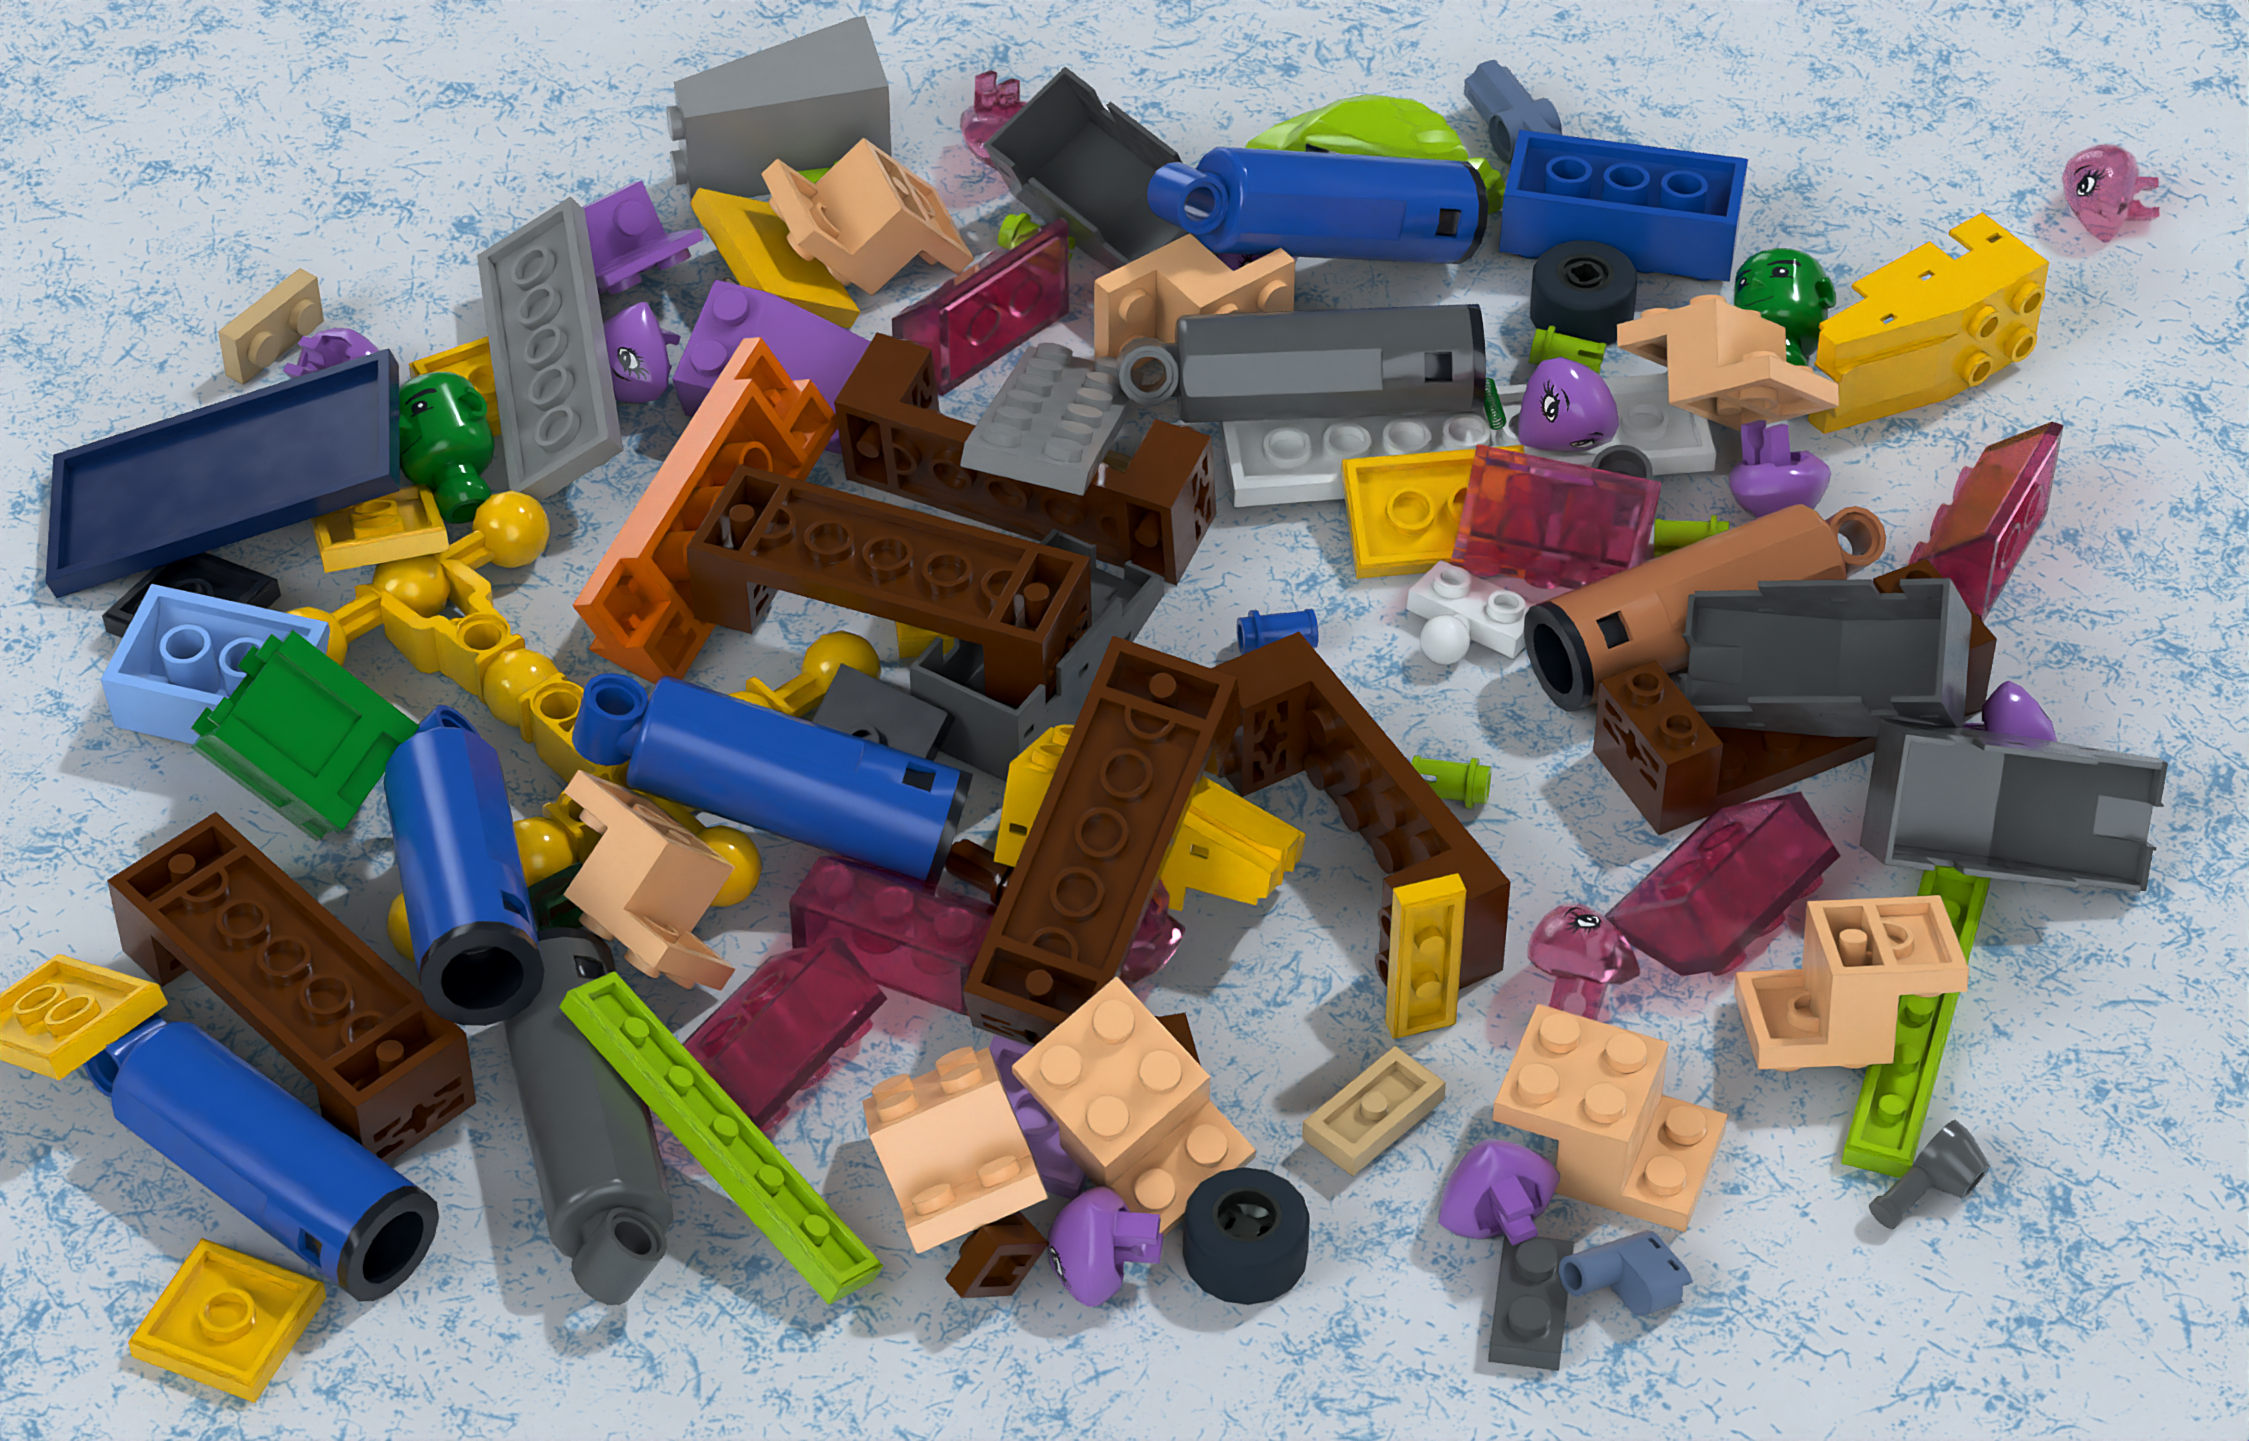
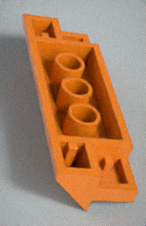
M762 337L744 338L572 605L596 635L588 650L655 685L658 679L663 676L682 680L716 624L694 619L687 546L738 464L805 481L838 428L835 412L812 380H792Z

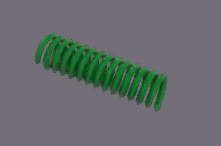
M1486 378L1488 380L1486 381V389L1488 390L1485 391L1484 410L1490 428L1499 430L1506 425L1507 420L1495 382L1492 378Z

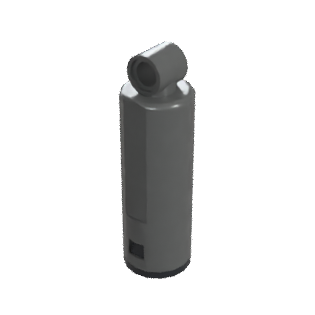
M1479 304L1184 315L1176 321L1175 343H1163L1157 338L1151 337L1133 339L1119 353L1116 371L1122 390L1128 398L1138 404L1154 405L1162 403L1169 397H1177L1179 417L1185 423L1481 412L1484 408L1486 391L1484 325ZM1150 356L1162 361L1164 364L1163 374L1154 384L1142 385L1132 379L1131 369L1140 358Z
M558 927L537 931L545 969L542 988L529 1007L512 1018L503 1021L551 1242L563 1255L572 1258L571 1271L574 1279L587 1295L607 1305H621L632 1297L667 1251L665 1234L673 1220L672 1200L649 1106L559 1008L568 991L613 971L617 973L612 950L600 936L584 929Z

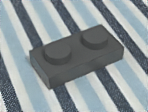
M1504 1233L1488 1362L1559 1371L1568 1292L1563 1287L1559 1277V1265L1563 1257L1573 1254L1574 1241L1535 1236L1512 1246Z

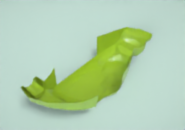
M1369 94L1339 99L1322 108L1308 111L1278 123L1248 141L1245 148L1306 152V144L1341 154L1468 161L1479 171L1486 186L1489 205L1488 215L1503 208L1506 185L1499 171L1492 169L1486 158H1469L1457 132L1447 124L1444 117L1414 99Z

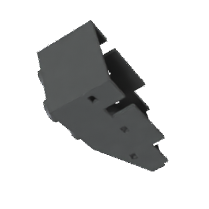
M1064 67L983 146L1015 198L1059 233L1073 236L1075 238V245L1079 249L1114 271L1189 234L1183 229L1159 218L1151 211L1147 201V189L1151 178L1157 170L1167 163L1183 162L1175 150L1111 101L1106 105L1109 111L1105 109L1094 88L1067 67ZM1189 195L1186 198L1185 204L1189 200ZM1212 252L1215 256H1218L1220 254Z
M1053 528L1040 544L1090 557L1092 626L1056 665V693L1046 703L1045 686L1039 684L1019 708L986 697L983 645L954 638V647L943 658V639L936 637L911 664L909 669L911 696L944 710L955 717L940 751L1007 782L1010 763L1050 727L1054 728L1058 725H1075L1112 636L1131 642L1135 640L1164 596V577L1139 567L1129 560L1124 564L1123 580L1096 568L1095 544L1090 545Z
M1951 578L1900 579V586L1904 593H1879L1871 579L1758 581L1759 590L1695 591V594H1690L1688 598L1686 631L1682 633V637L1690 646L1688 673L1678 675L1681 680L1680 691L1708 726L1830 737H1877L1880 718L1963 728L1972 615Z
M1880 718L1859 846L1884 865L1934 871L1935 865L1954 867L1963 875L2076 889L2078 885L2134 892L2146 891L2152 854L2157 848L2147 842L2153 806L2164 807V804L2161 802L2168 762L2160 758L2011 734Z

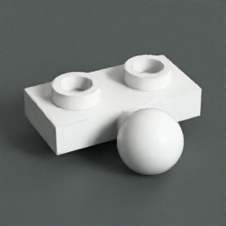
M1440 560L1409 589L1406 609L1429 620L1424 625L1420 634V646L1425 656L1434 663L1449 665L1464 657L1468 651L1470 639L1513 659L1526 647L1523 632L1524 618L1529 608L1536 605V603L1521 597L1515 592L1505 590L1468 573L1461 567L1453 566Z

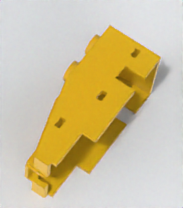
M1982 212L1949 230L1948 235L1970 251L1954 260L1929 241L1852 283V289L1865 299L1819 323V329L1822 331L1819 335L1817 357L1814 362L1817 368L1838 383L1839 407L1811 413L1808 415V422L1823 434L1944 401L1971 386L1980 385L1990 375L2009 364L2024 360L2034 350L2037 343V328L2041 306L2046 294L2045 284L2049 261ZM1928 274L1932 276L1925 281L1921 279ZM1890 317L1894 319L1887 324L1883 322Z
M1064 724L1054 728L1050 727L1010 763L994 862L1015 867L1075 725ZM1202 775L1150 903L1182 911L1186 889L1191 888L1256 906L1258 898H1267L1277 885H1282L1284 872L1294 871L1295 865L1302 858L1306 834Z

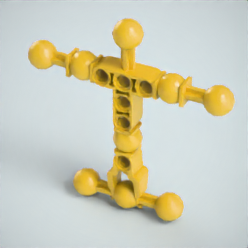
M513 490L491 495L477 508L472 532L449 545L450 551L379 563L375 568L372 583L354 586L356 599L330 614L309 606L286 612L328 622L330 634L326 655L341 667L344 664L348 643L383 623L385 636L418 671L428 674L441 671L473 695H478L479 700L488 706L494 718L509 726L520 728L521 738L528 744L534 742L536 753L568 784L577 771L581 770L650 798L735 866L709 906L721 908L741 903L757 888L762 871L761 855L749 835L734 827L725 825L706 828L691 814L696 809L630 788L626 783V774L630 760L620 765L605 766L595 764L583 758L575 750L572 743V733L584 689L576 683L568 681L567 676L562 672H558L550 658L537 651L526 649L525 640L521 635L511 634L510 625L506 619L494 609L491 583L474 571L488 562L509 569L529 565L545 551L550 534V522L541 504L531 496ZM449 598L464 613L465 617L454 618L449 621L446 617L438 614L445 609L447 599ZM840 630L823 634L806 649L801 666V674L774 691L757 677L753 676L746 680V691L726 695L799 718L821 704L841 663L879 680L881 676L880 660L868 640L857 634ZM564 791L560 793L554 804L548 802L542 806L543 817L535 816L514 822L529 898L531 899L541 898L552 884L566 885L571 881L573 874L577 875L603 836L579 818L584 808L564 793ZM402 891L391 903L386 921L387 935L398 954L416 963Z

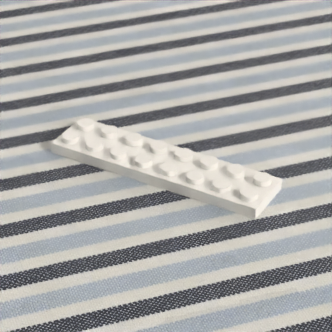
M1668 374L1603 378L1616 403L1620 424L1610 443L1588 451L1573 452L1544 451L1524 446L1530 485L1591 480V467L1594 459L1601 451L1614 445H1628L1642 451L1651 463L1652 476L1714 471L1716 450L1707 419L1669 404ZM1527 384L1496 386L1507 420L1506 425L1499 430L1490 428L1484 408L1481 412L1219 422L1234 507L1345 499L1341 476L1342 459L1521 445L1519 442V416Z

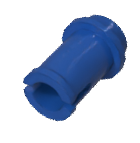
M1255 609L1250 610L1247 617H1239L1236 623L1237 641L1242 655L1296 632H1300L1313 648L1318 646V624L1313 609L1260 615L1259 611Z

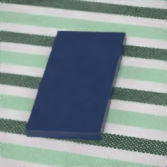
M384 349L54 454L45 582L55 597L66 596L400 491L399 364L390 349Z

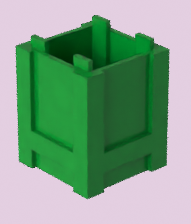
M294 630L288 632L282 640L271 634L260 649L252 646L237 665L239 669L246 673V676L228 699L223 697L214 711L206 707L190 729L200 736L191 748L312 839L319 841L327 833L332 831L339 833L344 830L365 798L385 773L386 763L398 745L413 736L419 725Z

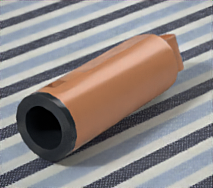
M1806 505L1788 506L1533 605L1525 614L1523 629L1526 651L1533 671L1543 690L1554 704L1566 712H1572L1598 703L1600 681L1654 660L1658 662L1667 675L1688 667L1690 646L1682 637V633L1686 631L1688 598L1690 594H1695V591L1759 590L1758 581L1847 580V578L1880 558L1886 544L1884 526L1875 514L1866 508L1858 506L1846 507L1826 520L1817 511ZM1838 533L1845 536L1850 542L1852 555L1848 554L1840 546Z

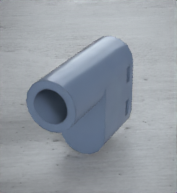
M1650 1230L1565 1256L1559 1265L1561 1283L1570 1295L1579 1297L1610 1286L1635 1315L1641 1317L1683 1303V1286L1693 1283L1691 1275L1683 1263L1663 1240Z

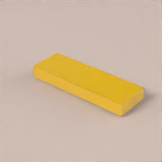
M1458 873L1393 888L1385 1023L1393 1039L1456 1024L1466 888Z

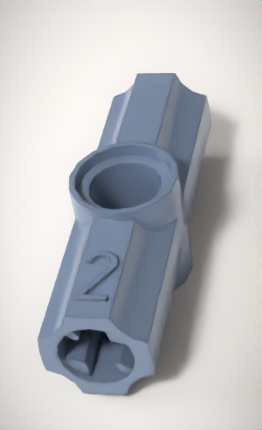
M1495 59L1478 64L1472 75L1465 79L1464 95L1488 124L1491 143L1502 161H1512L1519 130L1562 135L1561 121L1552 102L1547 98L1534 100L1507 66H1500Z

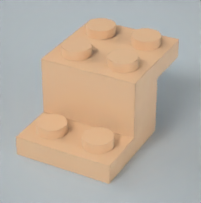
M865 138L861 139L815 184L778 158L761 173L772 195L768 200L770 207L786 222L790 233L786 236L789 244L805 260L812 261L814 258H817L823 262L831 275L844 286L854 283L873 296L917 254L931 265L939 261L956 274L963 271L974 260L937 190Z
M1189 233L1094 280V361L1097 357L1101 356L1117 358L1126 344L1133 339L1141 337L1157 338L1163 343H1175L1176 321L1184 315L1294 311L1295 260L1282 248H1279L1233 271ZM1147 356L1140 358L1135 362L1131 370L1142 367L1145 363L1155 359V357Z
M1697 296L1690 300V305L1673 310L1667 308L1648 309L1641 313L1640 319L1617 324L1618 348L1668 368L1669 404L1734 430L1741 431L1742 424L1755 420H1764L1767 425L1839 407L1838 383L1814 374V370L1811 367L1793 365L1786 362L1785 327L1762 318L1761 313L1758 311L1743 310L1726 303V298L1723 296Z
M578 770L564 790V793L584 808L579 818L589 827L603 835L563 894L584 911L579 921L590 931L605 940L612 942L614 938H617L628 947L624 958L635 968L652 978L657 979L662 972L669 979L689 990L692 989L695 983L721 991L736 969L691 932L735 866L647 796Z
M1940 895L1807 901L1802 969L1736 972L1734 995L1758 1070L1775 1069L1790 1072L1805 1067L1842 1066L1856 1069L1866 1067L1869 1064L1893 1063L1899 995L1913 994L1919 997H1935L1942 993L1967 992L1969 967Z
M1117 976L1012 1065V1074L1059 1124L1060 1147L1097 1187L1106 1185L1113 1188L1126 1203L1130 1212L1159 1214L1161 1220L1159 1233H1163V1237L1183 1221L1187 1200L1201 1182L1220 1171L1245 1167L1256 1157V1149L1210 1101V1075Z
M1537 1003L1494 1101L1492 1121L1559 1140L1556 1169L1560 1173V1181L1554 1193L1686 1233L1726 1132L1728 1114L1662 1095L1669 1042Z
M963 1047L954 1050L935 1062L937 1069L912 1080L909 1074H900L886 1079L871 1090L872 1097L862 1101L870 1139L902 1209L905 1227L917 1254L1048 1198L1037 1162L1006 1093L1000 1072L989 1047L977 1052L974 1051L973 1047Z

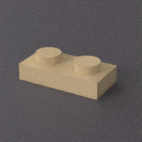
M299 268L218 331L226 376L244 385L300 341L302 336L309 335L317 326L324 322L316 276Z
M1394 1046L1303 1121L1302 1139L1350 1175L1354 1176L1444 1101L1446 1082Z

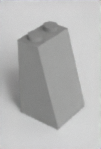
M865 16L851 18L675 81L676 105L666 107L671 140H679V150L670 151L673 179L675 185L685 184L690 202L698 188L744 198L771 194L761 173L777 158L795 171L833 167L835 160L843 158L863 138L892 157L889 85Z

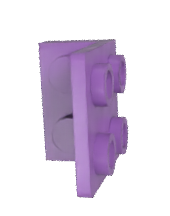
M642 180L632 182L582 207L585 210L598 295L609 291L610 295L619 293L640 283L642 278L639 273L657 266L659 270H664L691 257L688 247L704 240L700 228L665 233Z

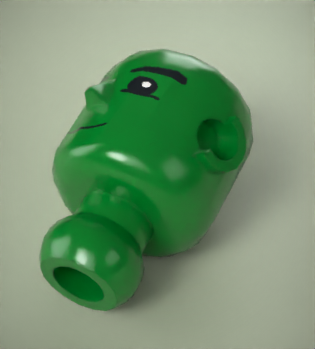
M1773 248L1760 251L1748 257L1736 273L1733 306L1743 310L1758 311L1761 313L1762 318L1785 327L1786 362L1793 365L1808 366L1806 357L1812 355L1818 349L1819 335L1822 331L1819 329V323L1828 319V309L1836 305V293L1832 281L1826 276L1820 263L1807 253L1792 248Z
M432 372L412 378L399 386L400 467L405 477L414 485L426 484V486L430 487V490H436L434 500L441 517L445 521L452 524L467 523L474 520L477 508L491 496L490 487L480 477L492 462L495 447L494 437L486 417L487 403L465 377L451 372Z

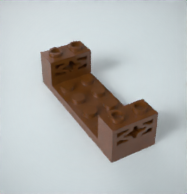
M876 332L834 400L847 480L1040 542L1054 528L1090 545L1095 544L1096 560L1124 568V564L1131 560L1133 564L1164 577V582L1178 585L1217 514L1212 436L1200 433L1189 426H1177L1158 419H1154L1125 472L1115 470L1109 465L1101 463L1083 496L961 467L964 444L976 425L947 417L940 412L932 349L921 346L910 339H898Z
M738 464L687 546L694 619L752 634L778 590L973 642L983 645L986 697L1018 708L1039 684L1045 686L1046 703L1056 693V665L1092 626L1090 557L741 464Z
M1926 558L1873 578V583L1879 593H1904L1900 586V579L1943 578V576ZM1967 604L1966 606L1972 616L1964 717L1982 711V705L1986 702L1997 638ZM1654 660L1600 681L1593 752L1659 836L1875 752L1877 737H1830L1708 726L1667 673Z
M1296 632L1212 667L1211 669L1237 677L1241 709L1240 723L1220 772L1216 776L1219 778L1225 777L1237 793L1244 797L1306 770L1312 785L1319 791L1325 790L1338 806L1345 825L1353 832L1358 831L1372 847L1374 856L1381 869L1387 874L1393 873L1383 878L1382 906L1378 911L1380 940L1379 953L1375 956V965L1384 985L1387 987L1393 888L1456 873L1459 874L1466 888L1459 990L1502 971L1504 966L1510 880L1300 632Z
M1112 636L964 986L963 993L972 1026L1034 1047L1116 976L1120 977L1203 772L1219 774L1240 723L1241 709L1237 677Z
M217 812L212 813L107 880L122 951L161 987L190 970L316 1085L321 1115L324 1119L386 1164L476 1104L466 1032L456 1023L437 1015L426 1004L421 992Z

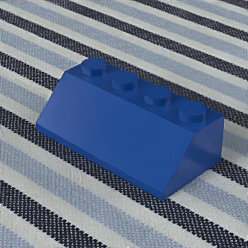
M1519 130L1503 197L1499 252L1518 254L1521 257L1533 259L1539 258L1542 253L1557 244L1574 240L1596 241L1612 246L1630 259L1639 273L1658 272L1688 276L1700 281L1719 280L1730 282L1748 158Z

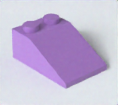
M715 279L672 380L685 415L693 417L744 338L762 337L792 380L811 379L835 412L834 400L871 341L772 293ZM837 428L824 450L842 455Z

